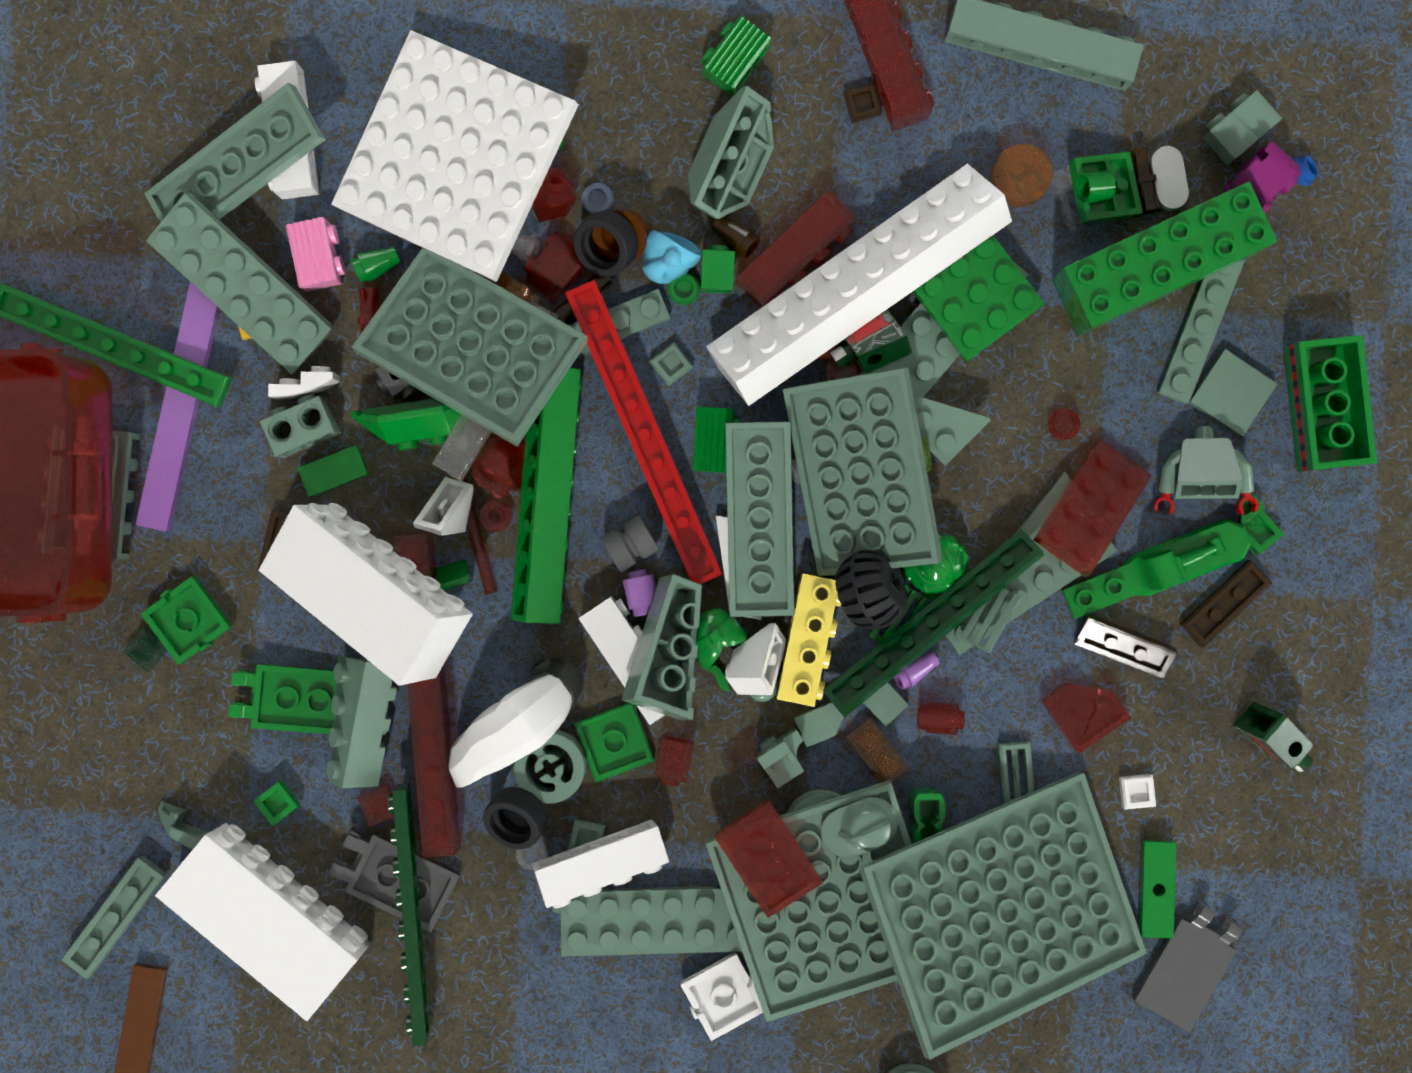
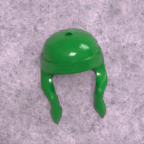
M712 608L700 614L699 628H697L696 645H698L696 659L703 670L710 671L716 677L719 687L725 692H729L730 689L725 678L726 676L714 662L720 656L722 647L742 644L749 639V634L735 617H730V613L721 608Z

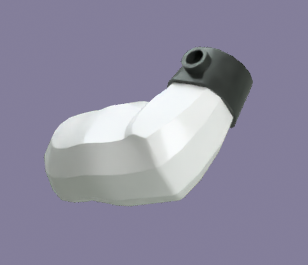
M544 657L531 667L534 674L526 680L525 685L509 692L500 702L493 704L483 711L451 746L448 769L456 787H465L484 776L509 766L543 746L564 722L570 709L574 708L582 693L584 682L580 671L566 660L553 659L549 661L547 657Z

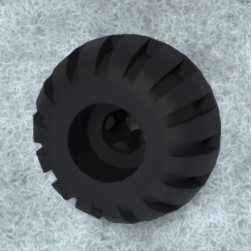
M861 550L855 552L845 559L836 572L835 585L841 607L849 620L861 628H885L896 622L907 606V590L899 568L890 567V558L882 551Z

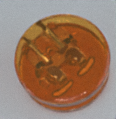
M1017 144L1001 153L991 168L989 180L991 184L1005 195L1008 206L1023 208L1034 204L1045 194L1050 187L1053 170L1049 158L1041 149L1029 144Z

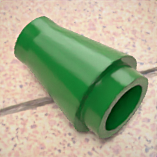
M393 245L387 248L356 253L357 257L350 259L360 283L365 281L371 283L393 266L400 264Z

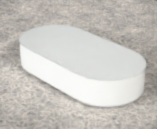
M1163 146L1151 155L1150 163L1153 175L1156 174L1157 176L1155 188L1159 206L1163 210L1173 211L1186 203L1189 189L1182 154L1172 146Z

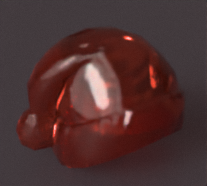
M498 435L487 439L473 455L471 469L475 482L481 488L490 490L497 499H505L509 491H521L525 443L521 440L519 445L515 446Z

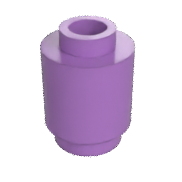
M646 569L627 573L628 579L622 580L628 609L632 610L633 617L647 615L656 591L654 574L647 575Z

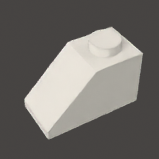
M776 623L768 624L733 650L730 663L726 666L725 678L738 695H773L787 643Z

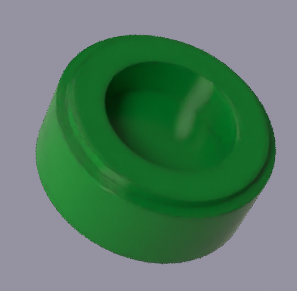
M686 273L668 285L669 296L678 305H690L699 296V283L691 274Z

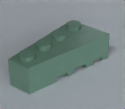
M674 574L659 578L621 700L678 720H693L692 693L695 692L696 678H694V662L698 652L696 632L697 628H699L702 585Z
M338 655V663L334 667L336 691L331 702V709L334 714L333 728L329 732L331 759L328 761L326 769L329 783L340 788L378 787L386 748L381 739L389 731L391 722L387 715V707L389 701H395L397 688L392 686V679L364 656Z

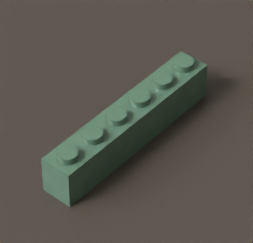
M956 0L944 42L1123 91H1126L1134 82L1144 46L1143 44L1135 43V40L1131 37H1113L1104 34V31L1098 28L1084 29L1074 26L1068 20L1058 19L1055 21L1043 18V15L1039 12H1021L1014 10L1012 6L1006 3L992 4L982 0Z

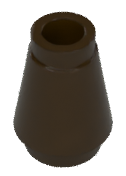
M724 216L717 219L713 224L712 230L731 251H735L737 257L741 255L745 259L748 258L760 242V237L756 235V230L729 217Z

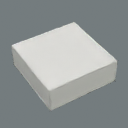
M1152 774L1119 777L1123 809L1156 807Z

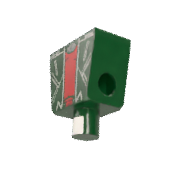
M885 310L842 340L843 344L829 352L838 369L855 360L864 373H869L912 354L906 333L888 310Z
M1253 702L1233 724L1272 760L1290 769L1295 768L1299 772H1303L1311 766L1313 759L1308 753L1312 749L1313 744L1284 714Z

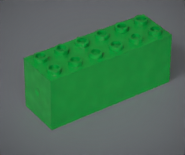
M1249 181L1064 267L1052 281L1077 335L1080 336L1246 260L1275 244L1277 239Z

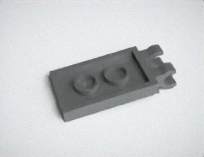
M352 829L347 835L343 846L359 853L353 866L337 858L328 874L349 883L345 890L346 893L403 919L402 909H397L396 890L400 889L399 877H394L393 859L398 857L397 845H392L391 839L377 832L369 840L363 834ZM416 851L422 929L432 932L460 876V872Z
M1198 901L1187 920L1180 916L1177 917L1174 922V938H1165L1132 997L1138 1004L1189 1033L1235 956L1237 950L1230 946V944L1238 939L1243 929L1226 917H1224L1216 932L1205 927L1211 922L1215 912Z

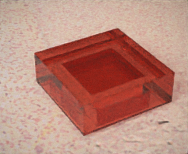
M389 784L357 798L369 827L394 817V813L390 814L388 810V795L392 794Z

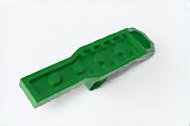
M1221 519L1134 553L1119 567L1063 588L1061 591L1072 618L1077 619L1087 615V613L1095 612L1132 596H1150L1218 568L1244 559L1252 543L1245 525L1229 519Z

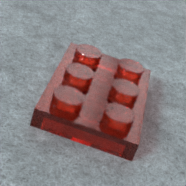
M770 799L714 833L716 841L767 918L823 884L821 876Z

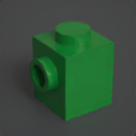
M709 245V250L703 249L700 275L701 293H732L735 251H728V246Z

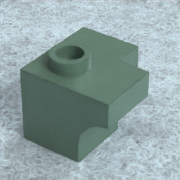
M793 727L777 739L774 735L769 736L758 744L760 750L755 752L759 763L770 776L777 789L804 772L802 765L797 759V749L804 740L796 727Z

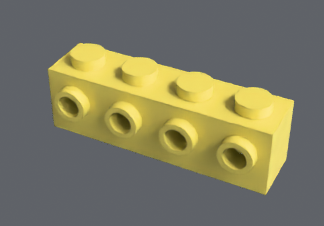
M800 574L794 603V616H792L778 681V691L776 693L778 700L815 707L816 699L822 700L824 693L822 690H824L825 682L820 681L822 669H828L831 650L826 649L829 637L834 638L838 620L833 619L835 606H841L837 596L835 580Z

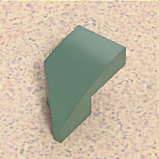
M828 701L825 705L797 715L794 720L806 747L836 736L845 718L834 704Z
M161 801L158 812L167 834L175 841L193 850L209 832L184 823L183 819L187 810Z

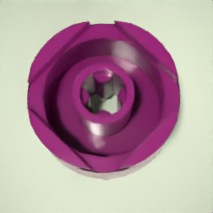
M1271 140L1266 147L1263 146L1240 168V172L1237 174L1238 177L1233 182L1229 180L1224 186L1223 191L1228 192L1250 181L1265 214L1273 205L1272 201L1277 197L1276 194L1278 192L1282 195L1286 194L1298 182L1297 178L1302 172L1299 170L1300 166Z

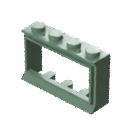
M54 425L53 433H51L49 438L51 461L46 469L48 492L43 501L45 523L40 532L42 553L129 560V553H122L123 535H130L132 533V522H125L126 503H134L135 491L128 490L129 471L136 472L138 470V460L131 458L132 440L141 441V434ZM70 435L115 439L105 550L59 546Z

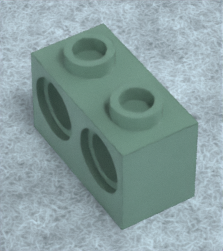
M315 394L304 396L297 400L298 405L286 409V407L276 408L267 413L268 418L260 421L275 457H288L341 434L326 398L316 397ZM318 410L321 415L320 422L312 427L308 421L311 412ZM288 422L291 426V433L286 439H282L279 433L280 428L284 423Z

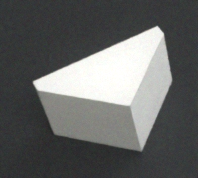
M445 477L413 522L414 527L442 536L465 532L474 491L473 485Z

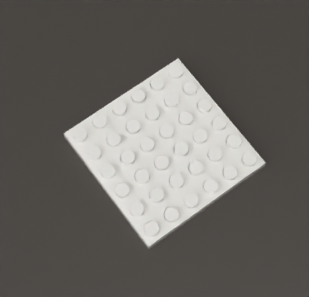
M410 30L331 205L497 282L578 104L575 100Z

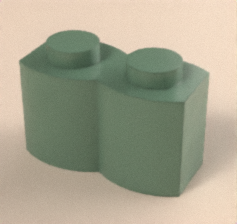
M1258 90L1251 96L1244 92L1230 105V108L1233 110L1225 117L1220 113L1206 125L1209 132L1202 138L1226 166L1282 119Z

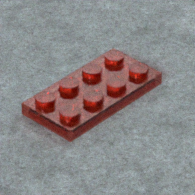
M1099 439L1089 451L1033 540L1082 576L1087 577L1091 575L1152 475L1105 441Z

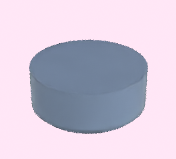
M593 183L588 185L583 191L582 203L585 210L589 214L601 211H610L614 204V198L608 186L602 183Z

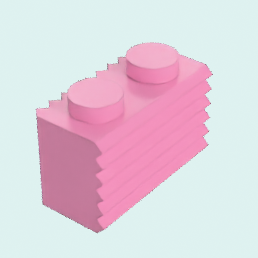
M324 217L287 224L286 229L299 288L309 292L343 284L341 275L346 274V269L342 257L336 254L335 244H339V237L335 225H330Z

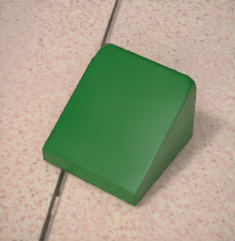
M466 559L439 567L436 570V580L440 583L439 588L443 591L470 583L473 580Z

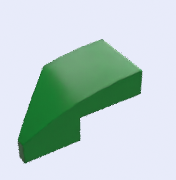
M1251 492V497L1258 501L1259 508L1255 513H1252L1250 502L1244 501L1242 505L1244 513L1238 515V523L1245 525L1252 543L1250 549L1258 556L1285 534L1263 511L1266 507Z

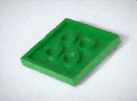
M994 235L912 291L965 363L1044 305V302Z

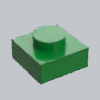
M282 780L278 781L253 801L272 826L301 805Z

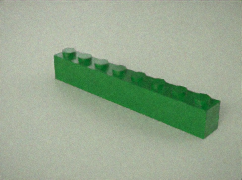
M570 368L526 433L510 620L525 623L560 624V615L563 611L562 588L566 578L564 564L565 552L568 549L567 528L568 520L571 516V507L569 505L570 492L574 483L572 468L573 458L576 454L575 432L579 421L577 410L578 396L582 387L580 380L581 369Z

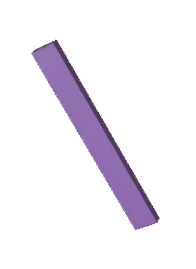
M191 282L188 288L174 355L207 368L220 308ZM166 386L135 524L165 532H170L200 401Z

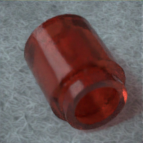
M927 701L926 704H919L917 729L925 730V733L957 735L958 729L963 730L965 712L964 710H959L958 704Z

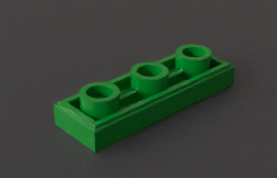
M1141 840L1139 932L1143 938H1174L1176 842L1172 840ZM1156 884H1160L1159 891L1153 892V887Z

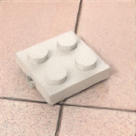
M737 952L729 954L681 981V987L692 1005L690 1007L691 1013L695 1019L699 1018L711 1041L763 1013L751 975L747 972Z

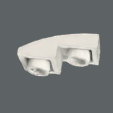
M312 366L311 372H301V384H299L298 379L288 378L279 379V384H268V397L283 400L316 394L339 383L340 375L331 372V367Z

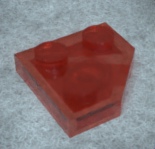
M1066 682L1040 700L1078 754L1131 718L1114 692L1105 689Z

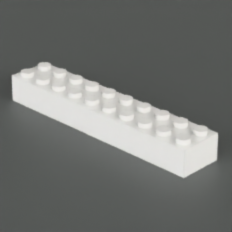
M967 163L707 345L706 348L721 373L747 405L750 406L1011 223L1012 219L1005 195Z

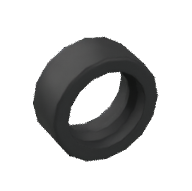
M601 211L583 221L576 229L573 240L575 253L580 263L588 271L598 276L610 277L620 273L636 258L638 251L637 235L632 225L623 216L613 211ZM601 227L615 237L620 252L617 260H610L604 257L596 249L592 236L594 228Z
M507 787L502 788L491 799L485 808L483 821L490 836L498 843L508 848L521 850L530 848L538 841L548 822V815L543 803L533 793L522 788ZM501 809L512 810L520 814L530 827H522L512 823L505 817Z

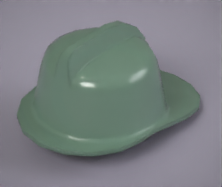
M878 797L863 798L840 807L828 814L823 821L821 829L823 843L835 855L846 858L880 849L891 841L896 833L898 825L897 814L889 802Z

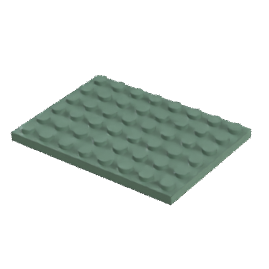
M1081 772L1074 773L859 867L924 1057L929 1060L1147 954L1085 774Z

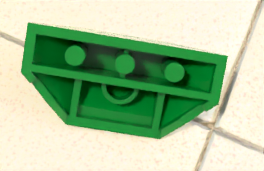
M434 398L351 411V418L387 444L398 446L399 451L417 449V443L429 441L430 446L448 444L449 438L457 437L469 420V418Z

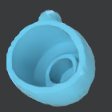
M653 230L646 237L647 245L644 251L642 269L651 281L658 284H668L682 277L690 268L694 267L701 259L702 251L686 238Z

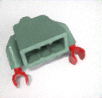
M1209 426L1196 428L1194 430V438L1183 440L1182 448L1173 451L1162 467L1158 490L1161 492V498L1155 502L1154 508L1156 513H1158V504L1161 501H1168L1170 503L1169 515L1173 512L1174 503L1171 500V494L1174 493L1175 499L1239 498L1235 503V510L1238 514L1244 513L1242 505L1246 500L1251 504L1252 513H1255L1259 508L1258 501L1251 497V492L1254 491L1252 465L1239 450L1233 448L1231 440L1228 438H1214L1213 429Z

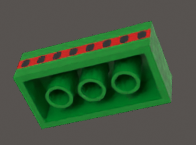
M1363 335L1301 341L1283 347L1297 472L1377 463Z

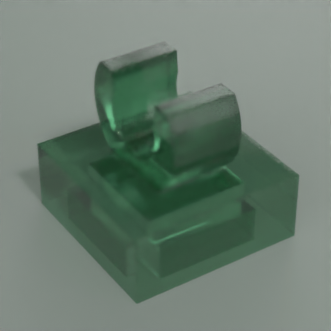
M143 627L123 651L124 654L146 672H150L167 652L155 633L147 627Z

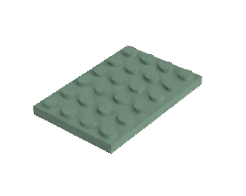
M422 248L356 340L352 349L355 353L513 445L518 446L588 342V338L585 334L466 267L426 248Z
M903 367L783 389L818 576L835 575L838 567L847 557L861 550L884 552L890 559L889 565L891 568L940 563L942 561V554L909 368Z

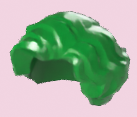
M938 534L942 561L940 563L903 567L906 578L916 588L921 590L926 598L936 599L962 578L967 570L969 563L968 553L964 545L951 535Z

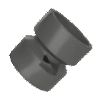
M640 515L624 523L623 531L614 529L601 537L605 548L620 572L636 564V557L640 556L645 559L660 550Z

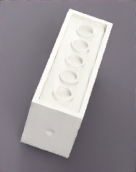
M315 503L293 505L258 571L399 686L436 678L473 615L464 607V602L439 588L440 583L437 580L424 576L416 570L417 566L414 562L400 557L393 552L392 545L374 537L369 533L370 529L365 524L351 519L346 515L347 511L342 506L335 503H329V505H318Z
M225 823L207 833L155 896L299 1016L308 1021L372 943L367 940L368 935L363 929L356 925L352 927L343 920L344 916L339 909L332 905L327 907L318 899L319 894L308 885L302 886L293 879L295 875L288 867L284 865L278 866L272 860H268L270 857L269 852L262 846L252 845L246 840V834L241 828L233 824L229 826Z

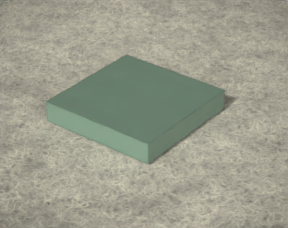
M1224 349L1221 350L1192 394L1189 404L1238 437H1243L1278 384Z

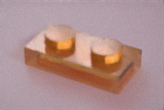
M871 717L845 735L880 783L888 780L892 782L909 770Z

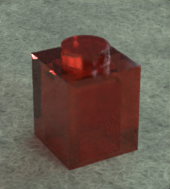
M663 735L655 777L661 778V783L679 786L680 782H687L694 741Z

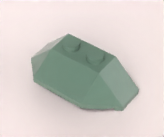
M743 86L714 115L688 173L691 204L715 219H720L749 205L774 149L773 127L769 113L771 112V102L748 86Z

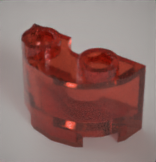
M557 231L546 240L544 244L546 249L539 257L536 255L532 256L523 268L528 273L526 281L553 305L565 294L573 281L586 270L575 253L573 239L567 234L560 235Z

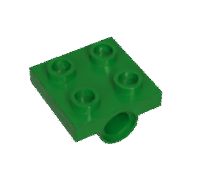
M1130 152L1079 157L1068 162L1081 224L1133 218L1143 213Z

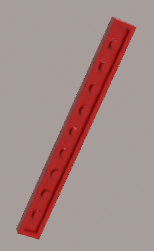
M595 280L565 292L581 331L588 338V347L690 581L702 584L722 575Z

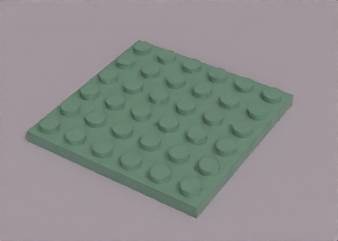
M890 780L706 839V846L766 1022L898 981L859 867L911 845ZM868 797L883 798L892 805L897 814V830L891 841L880 849L846 858L835 855L823 843L821 835L823 821L834 810Z

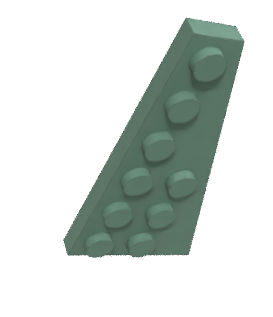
M1066 472L1060 475L1049 492L1041 499L1038 506L1016 531L1017 533L1022 529L1043 550L1044 556L1005 587L1010 593H1015L1021 598L1008 623L1117 552V549ZM998 595L991 599L974 629L972 637L975 638ZM1004 600L982 640L992 634L1010 601ZM972 615L946 635L957 655H961L974 646L961 639V635Z

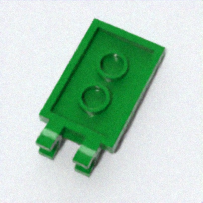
M259 663L256 665V673L239 670L232 672L231 685L251 686L252 688L250 703L234 702V704H229L228 717L250 718L251 728L329 734L331 728H333L334 714L332 713L331 702L336 691L334 670Z

